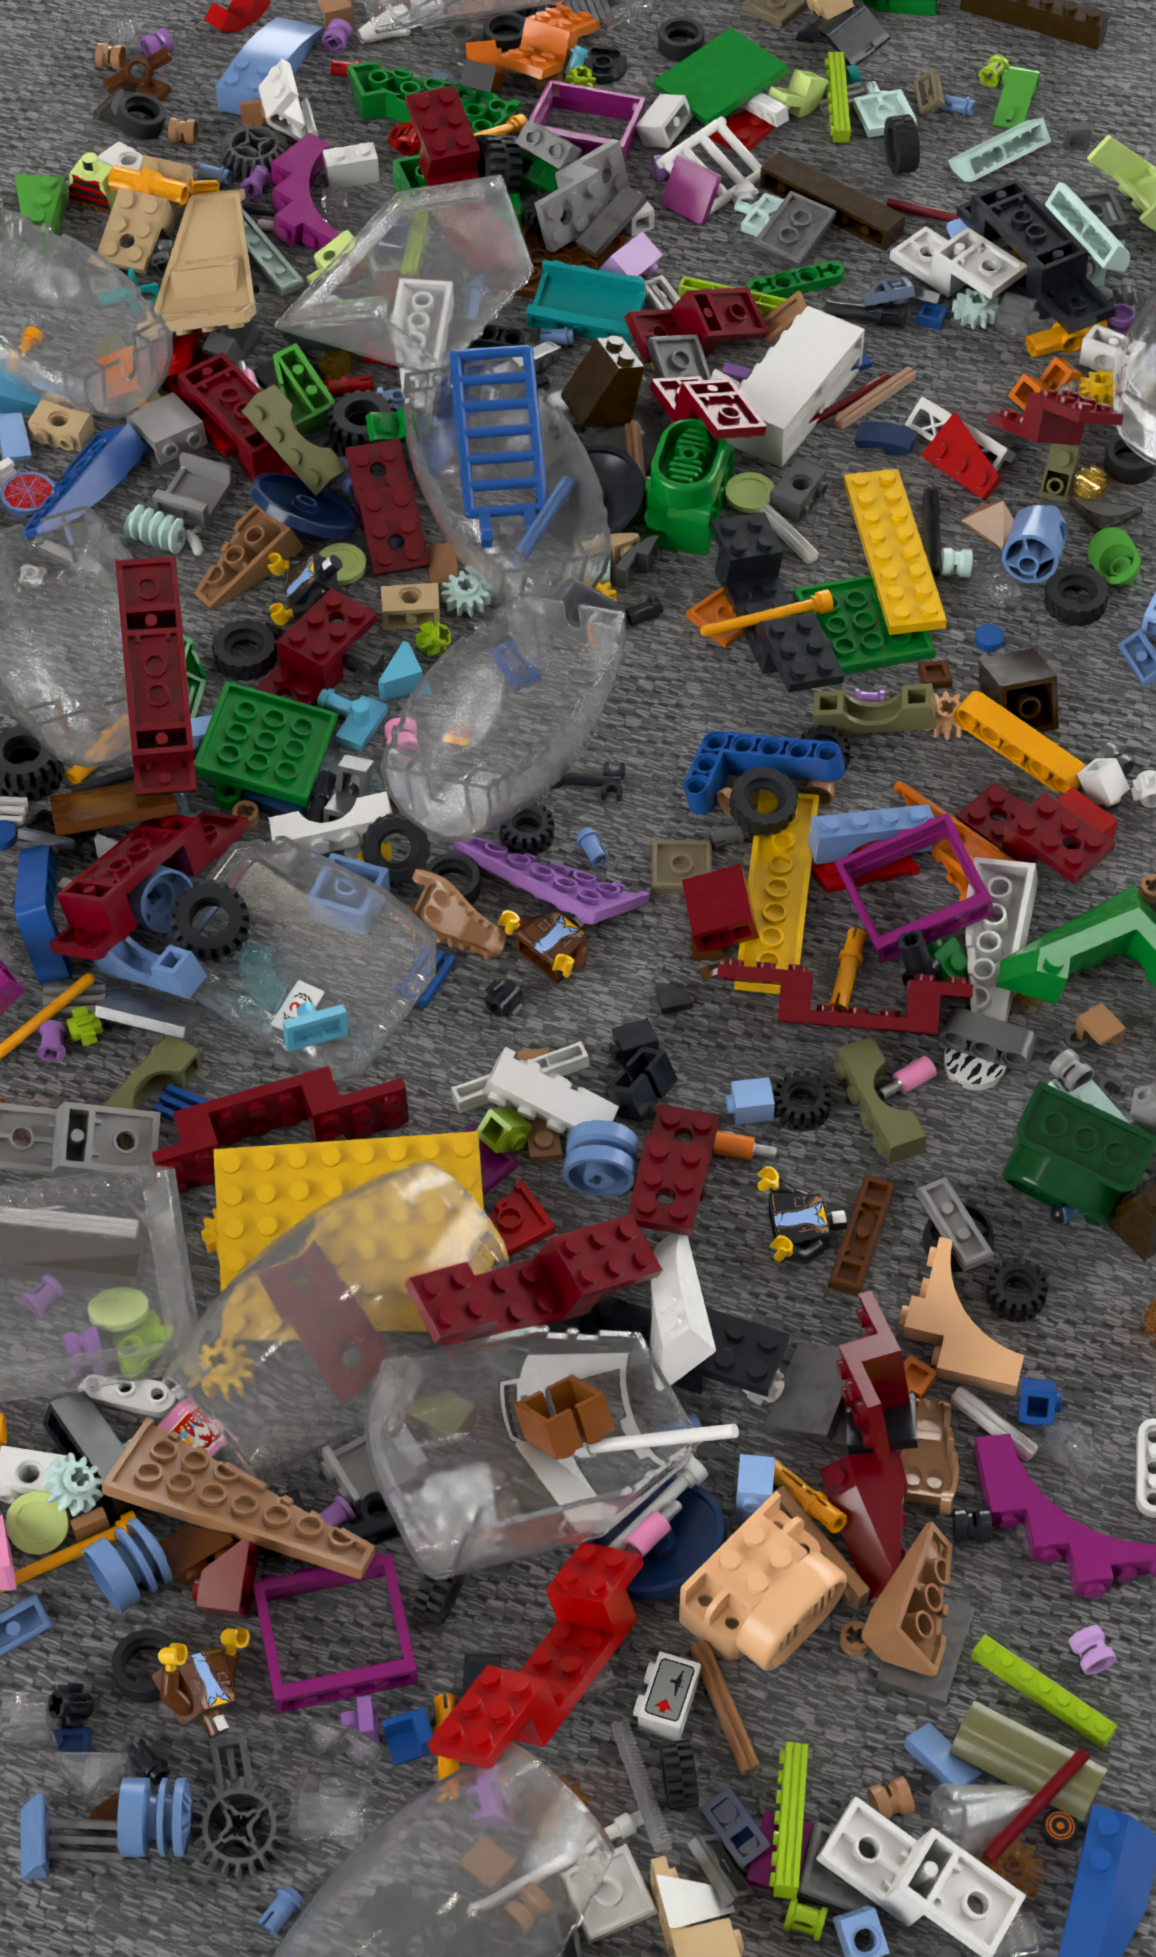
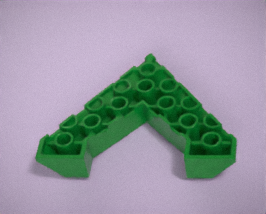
M372 61L347 65L354 106L362 121L389 117L407 124L411 117L405 104L406 95L452 85L456 87L473 133L502 125L522 105L521 100L512 98L511 101L498 99V94L479 89H470L467 86L429 76H427L426 80L413 76V72L395 67L393 71L380 68V63ZM420 152L415 156L393 160V186L400 200L430 194L418 164Z
M1135 885L1002 959L998 967L996 987L1057 1004L1070 973L1079 969L1085 971L1101 964L1105 958L1112 955L1118 957L1126 954L1132 962L1137 960L1146 970V978L1156 987V913Z

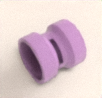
M1099 1625L1089 1626L1078 1631L1068 1642L1073 1652L1079 1654L1081 1658L1080 1665L1086 1675H1093L1106 1670L1117 1660L1112 1648L1106 1646L1104 1642L1105 1635Z

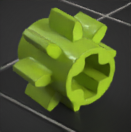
M579 65L574 69L569 68L564 82L594 88L596 78L591 77L592 70L586 66Z
M439 620L434 622L428 621L419 625L422 632L416 634V644L421 652L427 653L428 657L439 656L448 652L446 645L451 643V632L446 625L440 624Z
M86 1006L71 1010L73 1018L67 1019L66 1025L72 1042L81 1040L83 1047L98 1042L96 1035L103 1033V1028L99 1017L95 1016L96 1010L88 1012Z

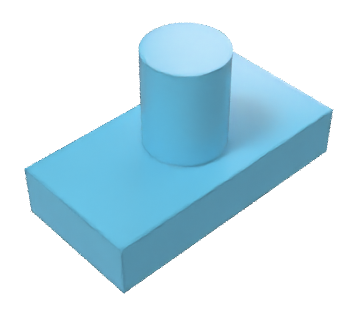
M363 695L352 703V711L335 735L336 743L361 752L388 712V704Z
M305 1002L297 1008L298 1017L283 1021L284 1044L288 1052L348 1036L347 1011L343 1004L317 1011L313 1003Z

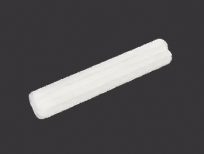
M766 504L759 509L760 513L765 512L774 532L806 564H811L818 559V551L770 504Z
M959 1387L954 1391L950 1400L954 1406L992 1436L1011 1434L1017 1455L1024 1461H1029L1035 1456L1038 1449L1036 1443L964 1387Z

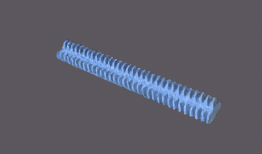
M563 476L550 498L517 547V550L513 553L511 557L512 562H517L524 566V563H526L534 548L538 545L537 543L541 540L540 538L544 535L543 533L547 531L553 518H555L564 501H566L567 496L571 493L570 491L574 488L573 486L576 483L574 479Z

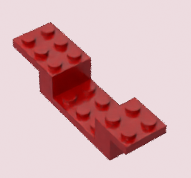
M588 1542L581 1543L545 1589L557 1618L556 1624L519 1672L487 1665L427 1742L431 1753L491 1770L513 1740L544 1748L638 1621L626 1588L644 1565L641 1554Z

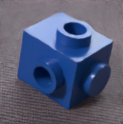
M1021 1377L1017 1405L1019 1422H1024L1031 1426L1053 1425L1054 1414L1060 1413L1062 1404V1392H1057L1055 1381Z

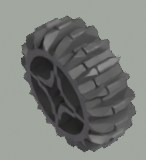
M254 123L252 126L247 127L243 124L242 129L234 128L233 133H227V137L222 139L220 157L222 165L228 167V170L232 171L236 179L241 177L246 179L250 176L251 169L252 172L255 170L256 165L266 167L271 173L272 161L288 150L289 147L285 136H282L281 131H275L274 127L266 128L264 124L255 126Z
M243 1776L238 1777V1788L232 1789L230 1780L225 1779L223 1780L225 1792L220 1794L218 1788L213 1785L210 1787V1791L215 1798L210 1801L206 1797L201 1796L199 1799L202 1806L207 1808L205 1812L193 1810V1817L201 1820L202 1824L191 1825V1832L202 1834V1836L195 1838L191 1843L193 1848L206 1847L198 1854V1859L201 1862L206 1861L211 1856L213 1857L208 1865L209 1871L214 1872L220 1864L223 1865L221 1870L222 1878L227 1879L229 1877L231 1868L236 1869L235 1876L238 1881L243 1880V1869L249 1868L252 1878H257L258 1872L255 1865L261 1863L264 1870H271V1865L266 1858L270 1855L279 1861L282 1855L275 1849V1846L287 1847L289 1844L288 1839L279 1836V1833L291 1831L290 1824L279 1823V1820L289 1816L288 1809L275 1810L281 1805L283 1799L278 1795L268 1800L273 1791L270 1785L265 1786L260 1793L258 1792L259 1779L254 1778L249 1789L245 1788L246 1782ZM249 1799L259 1803L261 1806L257 1809L253 1808L248 1812L241 1813L230 1804V1801ZM220 1809L226 1818L227 1824L225 1829L218 1834L219 1837L212 1842L210 1837L211 1823L215 1814ZM230 1814L237 1821L241 1820L242 1824L245 1820L249 1822L246 1829L251 1843L244 1836L240 1837L239 1833L237 1836L232 1835L235 1828ZM270 1815V1835L265 1845L261 1848L254 1837V1832L262 1823V1819ZM234 1844H241L252 1855L245 1858H231L219 1851L225 1847L229 1848Z

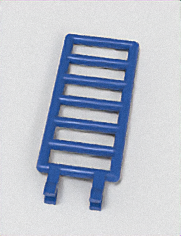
M530 345L459 349L450 352L464 515L467 519H479L481 549L492 548L491 518L524 515L526 535L536 520V514L540 513L548 500L534 353ZM523 357L524 371L462 375L461 361ZM525 383L526 398L465 402L464 387ZM528 409L529 424L467 428L466 413ZM531 436L532 450L470 454L469 439ZM533 461V477L472 481L471 466ZM536 488L537 503L475 507L474 492Z

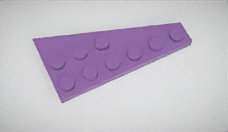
M476 836L454 842L452 853L462 854L472 859L476 865L484 868L488 874L499 876L509 881V884L513 887L523 888L533 893L535 898L546 900L556 905L557 909L580 917V920L587 924H597L605 919L616 917L619 914L644 906L649 902V892L642 890L638 894L624 891V884L615 881L613 883H600L596 881L597 877L593 874L553 861L549 863V866L535 862V855L528 853L523 855L508 853L507 846Z

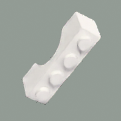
M387 791L358 797L348 814L332 822H312L304 818L299 811L269 817L272 843L279 864L344 848L360 846L363 843L362 836L364 832L366 833L368 825L375 822L376 818L392 813ZM396 833L388 835L384 840L396 838L397 835Z

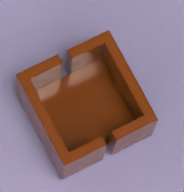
M573 1374L546 1387L555 1415L553 1417L550 1416L542 1391H538L514 1403L525 1440L556 1461L572 1456L576 1450L583 1447L582 1443H597L605 1435L615 1430L605 1394Z

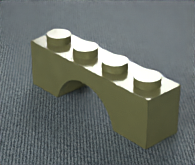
M274 384L257 393L242 412L316 496L334 485L348 468L331 448L316 446L299 434L291 420L293 405Z
M932 683L902 685L901 690L896 696L881 702L860 701L848 695L844 690L814 692L813 717L816 728L818 725H823V730H827L828 726H832L833 732L839 729L842 731V735L936 729L937 703Z
M167 1035L162 1041H158L153 1046L150 1055L142 1063H138L134 1067L130 1077L122 1085H118L114 1089L111 1098L103 1106L137 1110L141 1101L148 1094L155 1090L166 1088L168 1084L183 1089L203 1067L200 1050L176 1036ZM125 1133L117 1136V1145L123 1150H129L133 1145L132 1138Z
M872 1036L839 1047L834 1068L840 1080L844 1079L848 1086L847 1093L851 1103L859 1106L861 1110L860 1118L866 1130L871 1129L877 1153L879 1155L884 1154L888 1164L924 1153L927 1136L914 1111L890 1107L877 1096L874 1087L884 1078L886 1059Z

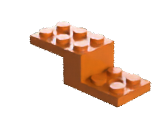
M557 5L554 8H547L546 11L536 12V14L525 19L519 48L509 49L508 52L498 55L497 65L541 80L565 71L572 54L570 50L571 48L574 49V46L577 45L578 38L599 31L601 21L594 19L593 15L587 12H572L571 8L565 5Z

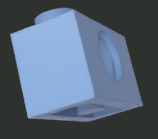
M740 1454L735 1523L743 1524L772 1495L775 1457Z

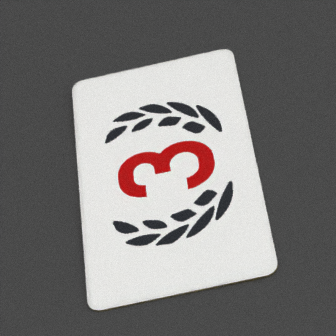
M300 980L297 981L271 1022V1025L283 1030V1021L298 1017L297 1008L301 1004L311 1002L316 1008L324 995V991Z

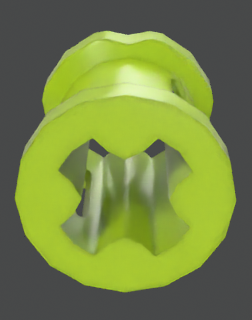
M999 54L991 56L988 65L981 68L978 73L981 83L989 87H995L999 83L1004 70H1009L1010 68L1008 60Z
M791 1899L783 1931L789 1932L793 1929L813 1935L814 1940L820 1941L828 1908L823 1906L821 1909L798 1903V1899Z

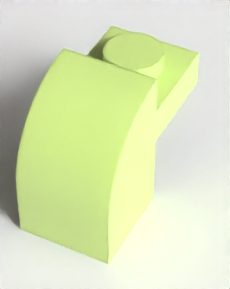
M795 69L788 89L771 86L768 96L787 106L789 113L794 116L805 117L820 103L828 81L813 72Z

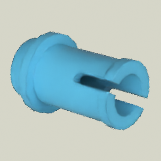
M575 45L574 49L571 48L572 54L564 74L567 75L570 67L574 69L576 66H583L585 59L589 58L587 55L589 50Z
M330 688L321 691L317 705L321 706L322 709L331 710L347 718L352 711L351 705L354 701L334 693V689Z

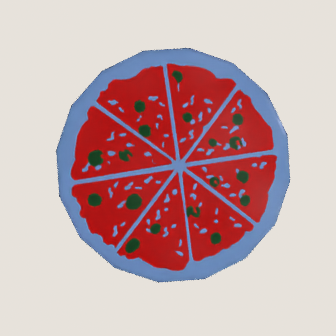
M23 472L12 476L1 488L0 496L4 509L9 514L19 518H27L26 515L35 514L39 510L44 509L41 506L44 499L55 493L52 489L54 482L47 475L39 472Z

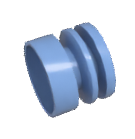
M159 865L152 875L144 878L135 886L132 892L126 894L136 923L160 933L173 932L170 920H172L171 908L176 905L174 900L177 895L182 896L184 894V888L187 886L190 889L193 888L191 880L183 872Z
M135 1517L126 1523L129 1535L121 1527L114 1530L118 1545L116 1548L102 1537L82 1550L84 1560L94 1580L113 1608L120 1614L141 1601L138 1583H141L149 1592L154 1593L158 1589L155 1578L164 1586L173 1580L166 1555L159 1542Z
M123 1778L119 1792L117 1816L118 1848L121 1857H147L152 1840H156L160 1857H168L171 1840L174 1856L186 1857L189 1840L192 1836L191 1825L194 1824V1817L192 1815L194 1802L188 1778L176 1779L174 1794H172L170 1778H162L158 1795H153L149 1778Z

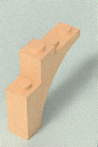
M939 1237L937 1248L930 1247L926 1266L932 1267L930 1279L923 1277L919 1297L912 1295L909 1306H902L898 1325L904 1326L903 1337L935 1345L931 1365L937 1367V1378L1015 1396L1024 1355L1009 1350L992 1340L968 1316L959 1301L952 1280L950 1261L953 1240Z

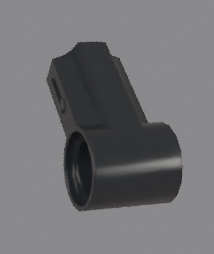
M913 930L901 934L897 942L906 968L901 977L903 984L907 987L909 979L914 980L916 974L933 975L936 980L942 973V967L929 954L923 933Z

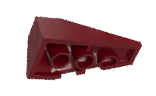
M896 1450L890 1451V1458L880 1461L877 1460L874 1452L848 1455L820 1469L828 1501L847 1515V1518H845L847 1522L840 1531L859 1577L870 1589L869 1601L872 1605L875 1604L905 1557V1550L901 1546L902 1527H906V1515L903 1514V1495H907V1479L900 1453Z

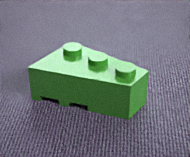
M14 174L21 218L33 222L40 228L46 241L43 252L53 253L69 201L65 177ZM26 241L27 250H32L33 248Z
M295 343L273 354L277 386L293 405L291 420L299 429V434L303 436L328 427L329 407L331 404H335V400L298 344Z

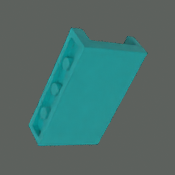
M543 260V273L533 305L528 304L526 310L528 327L564 329L565 326H568L569 329H574V336L593 340L618 336L622 337L629 347L631 346L633 337L624 317L629 311H642L647 295L644 279L635 275L615 274L609 270L590 269L583 265L564 264L558 260Z

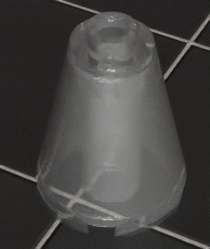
M947 1783L938 1785L936 1787L939 1790L932 1791L930 1796L932 1826L934 1829L940 1828L945 1837L971 1855L988 1846L1035 1795L1023 1785Z

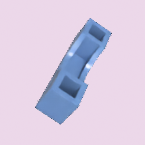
M929 804L816 816L811 818L808 845L815 864L836 862L848 857L849 853L865 843L889 839L904 829L914 828L925 823L930 818L934 819ZM933 845L915 853L932 851Z
M127 935L125 940L115 945L104 958L94 961L103 973L190 999L207 977L192 951L169 945L161 955H158L140 946L129 935Z

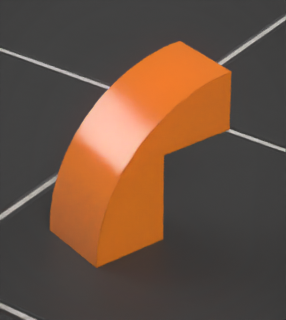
M1055 356L1039 379L1023 374L1008 397L1025 410L1029 392L1040 393L1041 389L1045 388L1058 392L1057 394H1062L1063 390L1071 391L1083 374L1065 359Z

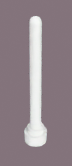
M688 1456L679 1465L682 1468L676 1473L677 1478L607 1547L625 1550L626 1547L623 1540L627 1537L628 1533L634 1527H637L652 1511L661 1513L687 1487L691 1489L695 1484L699 1486L708 1477L705 1467L694 1457Z

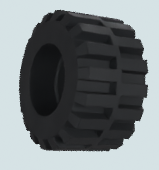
M476 135L475 138L480 149L477 170L489 201H509V194L518 193L519 186L521 185L523 170L520 148H518V144L515 143L516 140L512 136Z
M355 390V393H345L343 398L338 397L335 400V404H331L329 407L330 412H328L329 439L334 452H338L339 456L343 457L346 456L345 448L370 444L366 415L370 412L395 413L396 407L394 404H391V400L388 397L383 398V394L379 392L373 393L372 390H366V392Z
M22 723L15 724L16 727L13 728L8 726L3 729L4 732L0 733V796L34 798L35 802L41 800L40 796L42 795L50 796L52 794L51 789L57 790L60 786L59 781H63V771H65L57 738L55 739L51 731L46 732V727L41 725L35 727L34 724L28 723L27 726H22ZM33 760L28 764L16 765L22 761Z
M207 879L205 884H202L201 880L194 882L195 887L190 889L187 886L183 889L184 894L182 896L177 895L174 900L176 905L171 908L170 912L172 916L170 924L179 946L182 949L192 951L194 956L199 958L201 962L207 963L208 960H213L214 963L221 962L220 958L226 957L228 960L233 957L232 953L237 950L239 952L243 948L242 943L244 941L247 942L249 938L248 931L251 929V921L246 903L234 887H228V884L223 881L220 884L215 883L214 879ZM208 906L221 907L229 915V922L225 930L213 937L197 934L192 925L195 915L201 909Z

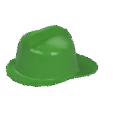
M1117 527L1100 530L1092 537L1088 544L1087 552L1095 571L1105 578L1107 584L1134 586V580L1140 573L1141 558L1131 538L1124 530Z

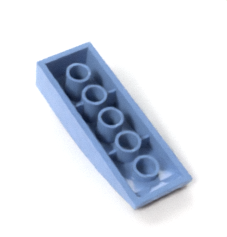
M277 17L267 23L243 46L216 84L218 110L241 115V101L261 100L258 87L267 77L270 69L276 66L281 59L290 63L294 76L323 32V27L283 17Z

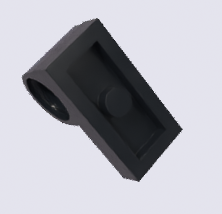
M381 1491L371 1492L363 1498L361 1502L363 1522L357 1524L348 1523L339 1528L343 1527L375 1546L404 1535L402 1519L393 1500L388 1494ZM375 1511L385 1512V1514L380 1517L371 1516V1514Z

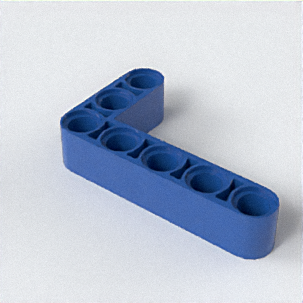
M713 731L702 739L684 781L683 789L690 810L695 814H705L714 808L717 802V792L723 788L729 772L743 773L755 767H769V769L779 770L780 773L786 774L789 778L834 782L844 776L846 769L840 747L834 742Z
M44 844L20 850L14 902L16 920L38 982L41 985L72 976L68 956L54 954L49 945V942L60 934L54 919L57 861L53 847Z

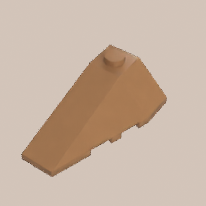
M257 504L238 520L233 528L235 534L229 543H224L220 550L222 552L221 557L215 565L210 566L194 592V595L212 611L272 575L273 573L267 566L272 564L268 559L270 554L278 553L283 560H289L290 557H295L304 548L294 532L286 524L268 515Z
M933 1522L926 1523L871 1608L861 1638L882 1661L930 1677L937 1675L946 1648V1636L941 1634L942 1618L948 1617V1605L943 1603L944 1585L950 1583L952 1544Z

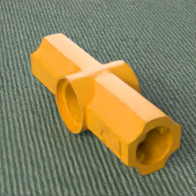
M115 165L110 169L108 175V186L110 189L119 190V188L166 198L170 204L181 207L184 203L186 204L189 189L186 182L163 177L159 172L148 168L138 171Z
M1107 320L1097 323V325L1109 329ZM1056 322L1051 329L1026 336L1028 352L1031 357H1038L1062 350L1065 354H1069L1071 351L1072 353L1076 352L1082 347L1084 337L1094 325L1068 334Z

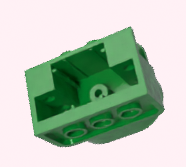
M690 418L674 422L663 431L651 463V477H647L645 484L647 504L644 507L647 526L642 540L656 535L659 536L658 547L707 556L713 539L710 529L711 520L719 519L726 499L725 490L727 483L733 477L734 445L727 444V440L714 439L700 419Z

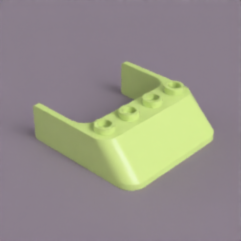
M1107 135L1087 159L1120 184L1117 187L1120 192L1128 198L1131 196L1133 199L1131 202L1132 206L1140 213H1143L1139 220L1156 231V167L1110 135Z

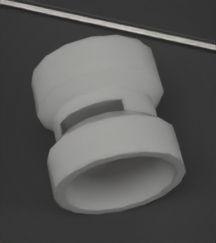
M1067 1049L1059 1054L1049 1068V1071L1057 1079L1061 1078L1064 1081V1086L1070 1092L1090 1081L1094 1076V1070L1088 1064H1082L1079 1061V1055L1072 1049Z

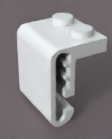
M281 59L276 66L270 69L267 77L258 87L267 123L298 141L308 133L318 137L310 103L305 98L301 102V110L291 65L289 62Z

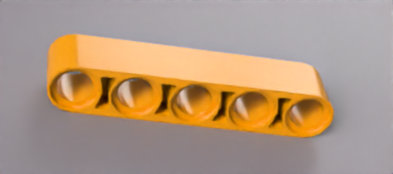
M971 691L953 712L954 720L963 729L1057 793H1065L1071 787L1076 790L1080 787L1081 783L1077 774L1086 767L1084 763L979 691Z

